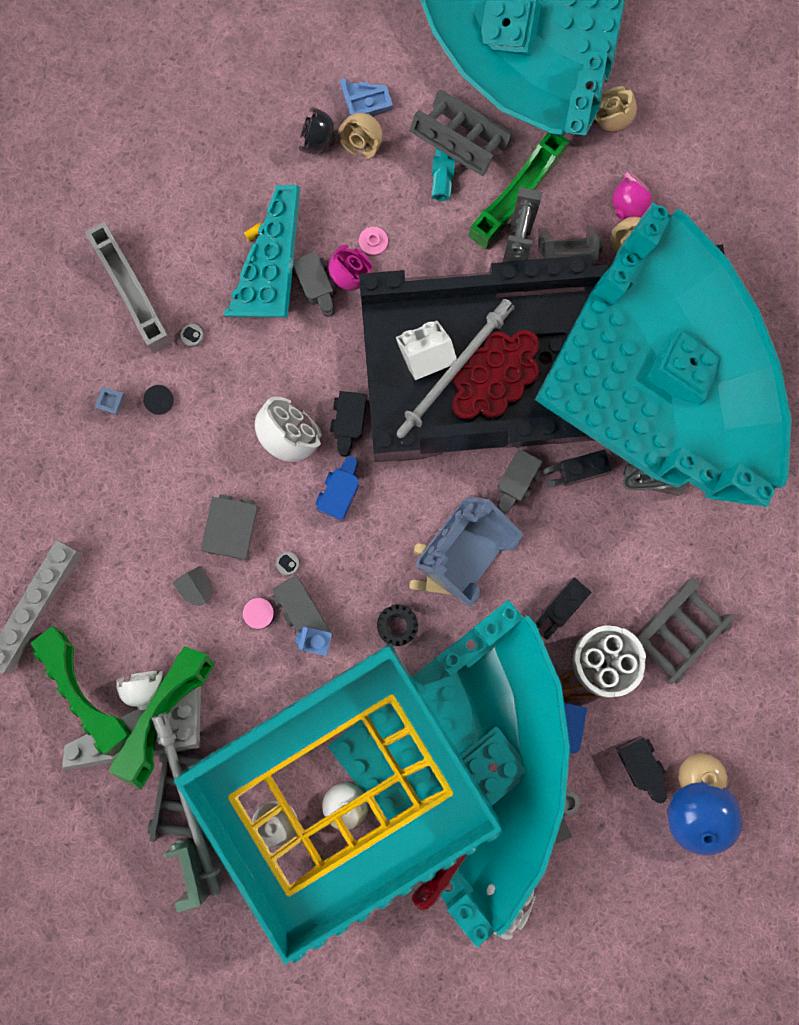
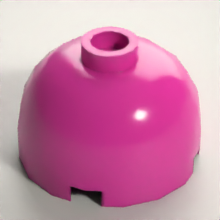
M623 178L612 196L613 206L616 209L614 213L620 220L628 217L642 218L652 204L650 202L653 198L651 194L635 181L631 184L628 183L627 180L629 178Z
M341 245L329 260L328 271L330 277L337 286L345 290L353 291L360 289L359 274L371 273L372 263L361 250L357 248L352 250L348 248L349 245Z

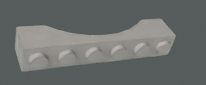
M103 222L86 231L87 237L122 296L149 349L154 353L173 343L108 225Z
M58 540L53 544L0 633V672L2 674L13 673L26 651L27 644L40 616L57 590L73 572L83 555L82 552Z

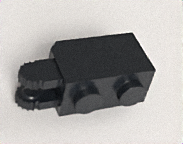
M339 391V397L334 398L333 410L337 411L336 419L331 420L330 432L334 433V438L337 439L338 453L343 457L350 454L352 441H358L362 438L367 403L366 394Z
M604 449L561 461L558 465L543 469L544 475H550L560 471L562 478L547 482V486L552 488L564 484L565 487L606 476L611 472V467Z
M575 577L569 579L543 609L542 615L535 622L537 629L543 625L547 618L553 623L543 635V638L546 640L568 621L592 593Z
M638 736L616 747L615 749L634 787L647 791L650 798H652L651 800L658 804L666 802L668 796L662 785L666 781L663 776L666 772L662 763L659 760H655L652 754L655 750L650 740H645L644 737Z

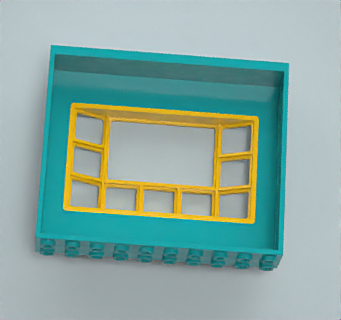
M391 643L184 770L173 780L284 965L291 961L293 963L300 961L306 955L305 952L312 948L314 950L321 948L327 943L329 937L334 934L336 936L342 935L349 929L348 926L355 921L360 923L370 916L371 911L376 908L381 910L387 907L395 896L408 894L413 889V885L420 881L422 883L429 881L434 877V872L442 867L443 869H448L456 863L458 857L463 854L468 856L478 849L477 846L484 841L488 843L495 840L499 836L498 832L502 831L499 818ZM391 703L403 721L405 728L386 738H382L370 719L369 714ZM362 720L395 774L309 828L303 829L272 778V774L357 721ZM407 735H411L422 752L424 759L401 769L389 750L388 745ZM426 766H430L444 790L420 800L408 781L407 776ZM264 780L277 800L278 805L255 821H251L239 801V796ZM396 782H400L413 802V806L388 820L374 796ZM368 802L381 825L355 840L341 817L362 803ZM283 811L297 835L271 853L257 829ZM335 822L348 846L326 860H322L309 836ZM301 842L316 866L294 883L289 884L276 861Z

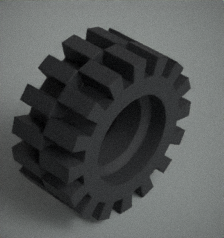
M400 604L391 605L380 613L377 620V631L381 639L387 644L403 646L411 642L416 636L418 620L410 608ZM396 616L402 617L407 624L406 630L399 635L393 634L388 627L389 621Z

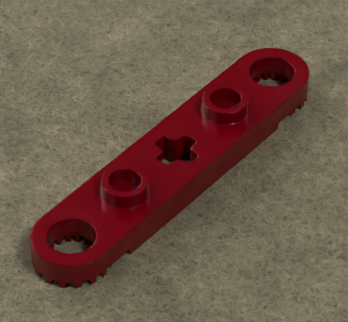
M464 854L458 857L456 863L448 869H443L442 867L434 872V877L425 883L421 881V886L417 888V891H414L415 894H412L411 898L418 910L429 909L435 904L466 858Z

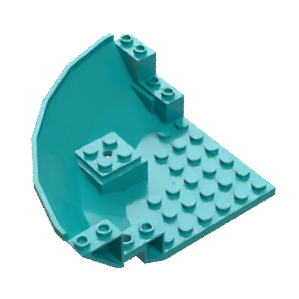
M420 0L433 35L461 76L499 110L552 135L563 136L564 133L587 135L602 103L601 97L604 82H608L614 64L626 0ZM506 19H510L509 26L504 27L503 22ZM594 83V87L591 90H587V85Z
M652 202L617 251L611 267L601 276L586 300L535 400L653 479L678 488L689 482L706 493V498L712 500L769 507L770 501L775 494V488L781 489L784 487L789 477L792 419L781 363L761 312L729 259L682 210L677 208L670 215L664 206H657Z
M509 599L412 677L499 818L502 831L498 832L499 836L495 840L488 843L486 841L482 842L477 846L478 849L474 853L466 856L450 880L452 888L450 890L444 889L440 895L446 903L449 914L476 948L495 932L500 937L516 919L546 871L565 811L570 745L561 683L536 624L528 615L524 618ZM469 640L475 642V648L472 650L468 649L466 645ZM391 703L369 714L370 719L382 738H386L405 728L403 721ZM359 720L327 746L364 793L395 774L362 720ZM407 735L388 745L389 750L401 769L424 759L422 752L411 735ZM494 762L497 764L498 768L495 772L489 770L488 766L490 763ZM426 766L407 776L408 781L420 800L444 790L430 766ZM396 782L374 796L388 820L413 806V802L400 782ZM493 884L495 886L494 893L487 895L488 886Z

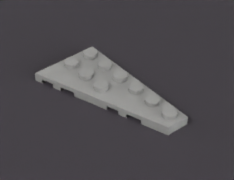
M201 686L184 696L167 715L172 733H175L177 737L173 743L176 752L200 748ZM137 709L120 719L125 721L132 732L138 723L139 717L145 710ZM86 734L64 745L62 768L68 771L112 763L120 751L114 756L102 755L94 747L95 740L93 737ZM156 740L154 755L166 754L165 748L158 744Z

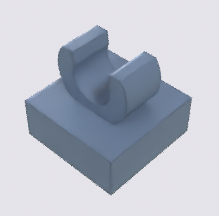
M101 387L94 408L118 416L125 394Z

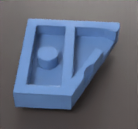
M340 79V86L350 115L363 112L372 116L393 110V104L386 85H370L367 82L355 84L347 82V79Z

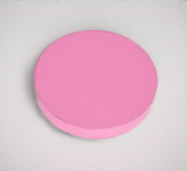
M627 171L624 174L626 178H629L628 183L631 184L635 181L649 191V188L631 172Z
M378 227L366 228L360 234L359 246L368 255H379L388 245L386 233Z
M262 598L250 600L243 610L245 622L250 627L256 629L267 627L274 617L272 605Z

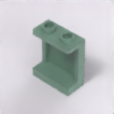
M186 837L174 841V844L169 846L170 849L164 853L165 858L179 856L187 892H184L175 902L177 912L199 907L209 896L205 879L199 878V874L203 869L194 840L189 841V838Z

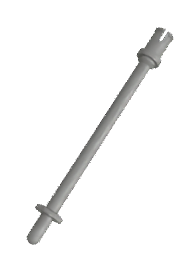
M503 299L494 312H490L487 315V324L413 412L406 411L404 413L407 420L397 431L399 438L405 437L413 426L421 427V416L493 329L503 326L505 318L514 310V305H511L512 303L509 300Z
M167 713L157 715L158 717H152V721L158 735L157 743L165 748L175 779L182 773L173 744L177 737L175 733H172ZM178 789L204 870L199 874V878L207 880L211 895L217 897L220 895V888L216 875L220 872V868L212 866L199 822Z

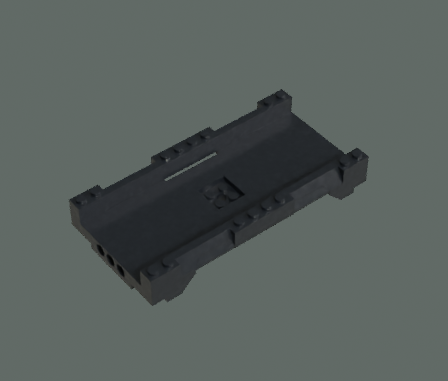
M716 245L719 248V250L725 255L724 245ZM592 255L491 263L489 272L410 278H405V270L359 274L374 461L420 460L441 455L444 452L596 441L537 402L535 398L586 300L601 276L611 267L613 262L592 264ZM584 287V291L496 298V294ZM503 299L509 300L512 303L511 305H514V310L505 318L503 326L501 328H494L490 334L504 332L512 337L515 333L522 330H528L536 334L540 343L539 350L534 357L540 369L536 381L531 385L525 386L524 394L520 400L508 403V407L502 416L493 419L487 418L480 413L471 420H462L454 414L452 409L453 398L458 391L453 386L451 380L421 416V427L413 426L405 437L399 438L397 431L407 420L404 413L406 411L413 412L451 366L415 380L406 364L396 337L402 335L405 331L420 328L427 322L438 321L451 339L456 358H458L487 324V315L490 312H494ZM485 340L479 347H484ZM547 356L550 359V363H541L539 357Z

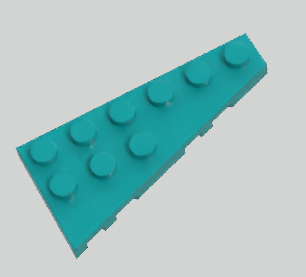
M298 185L276 186L267 208L268 214L263 225L261 224L259 227V236L256 243L252 244L240 273L241 279L236 290H233L231 295L233 299L223 316L231 318H288L301 189Z

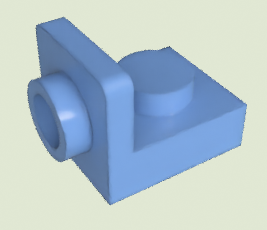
M303 626L302 631L298 630L295 644L299 645L298 650L327 656L332 633Z

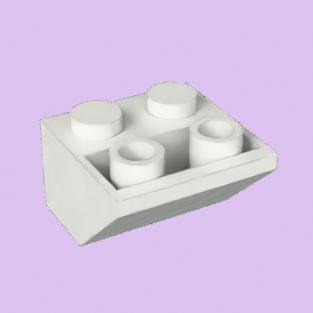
M438 321L427 322L420 328L405 331L402 335L396 337L406 364L415 380L449 367L457 360L452 341Z

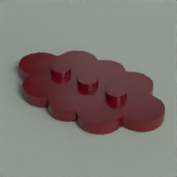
M522 330L510 337L504 332H494L486 338L484 347H478L467 361V364H464L452 379L453 386L458 391L453 398L452 409L458 418L471 420L480 413L487 418H498L505 413L508 403L517 402L521 399L525 386L534 383L539 375V365L534 359L540 346L536 334L528 330Z

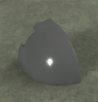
M201 566L185 573L173 582L179 594L192 605L201 606L211 600L212 586Z

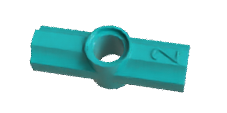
M435 148L431 198L436 201L450 200L451 182L454 177L455 159Z

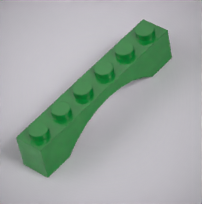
M547 133L509 186L470 226L469 238L486 250L512 219L519 188L535 190L565 154L569 140L564 136Z
M55 626L50 627L30 643L35 650L33 654L38 661L43 662L46 666L45 672L48 677L55 680L58 684L57 691L63 698H67L71 704L69 706L71 712L83 722L81 724L82 729L95 740L94 747L102 755L114 756L123 748L126 739L132 732L123 719L101 712L83 695L74 672L73 658L75 647L61 629Z
M184 646L182 651L176 656L175 662L164 676L162 684L145 712L139 717L137 725L126 739L120 753L112 762L109 772L116 778L142 790L154 770L153 756L157 732L152 717H158L157 715L167 713L168 715L171 709L184 696L205 683L215 666L207 654Z

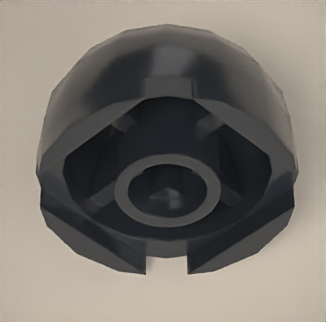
M311 107L309 111L312 112L311 118L306 116L301 137L305 138L304 146H299V150L315 155L327 150L329 144L334 145L337 132H334V123L326 112Z

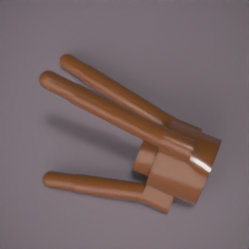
M574 669L558 676L562 687L563 702L601 698V696L593 693L571 695L573 691L585 689L581 684L571 686L570 681H564L575 674Z

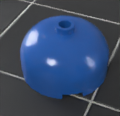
M706 782L687 785L673 795V800L667 808L668 824L673 838L680 846L691 853L704 856L720 854L731 848L740 836L742 830L740 807L735 796L724 787L720 789L708 786Z

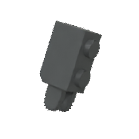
M315 251L293 260V268L307 302L312 305L318 304L323 316H333L335 310L331 298L334 297L333 290L336 287L331 277L327 278L325 270H328L324 258H319Z
M519 448L497 486L498 492L502 494L497 508L503 514L508 513L515 502L519 504L521 499L526 501L532 490L529 487L532 479L537 481L543 470L539 468L542 463L541 460Z

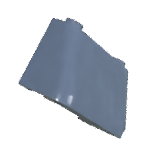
M467 497L457 506L416 561V567L464 605L471 607L479 598L480 588L476 585L477 581L500 550L508 551L515 549L524 534L490 500Z

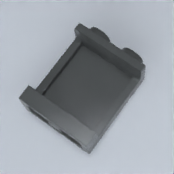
M591 225L586 226L585 238L553 240L548 228H538V251L542 259L592 255V261L599 260V253L602 252L603 243Z
M219 494V498L212 497L201 551L249 561L252 533L256 514L259 512L258 505H255V501L244 498L241 499V502L233 501L232 496Z

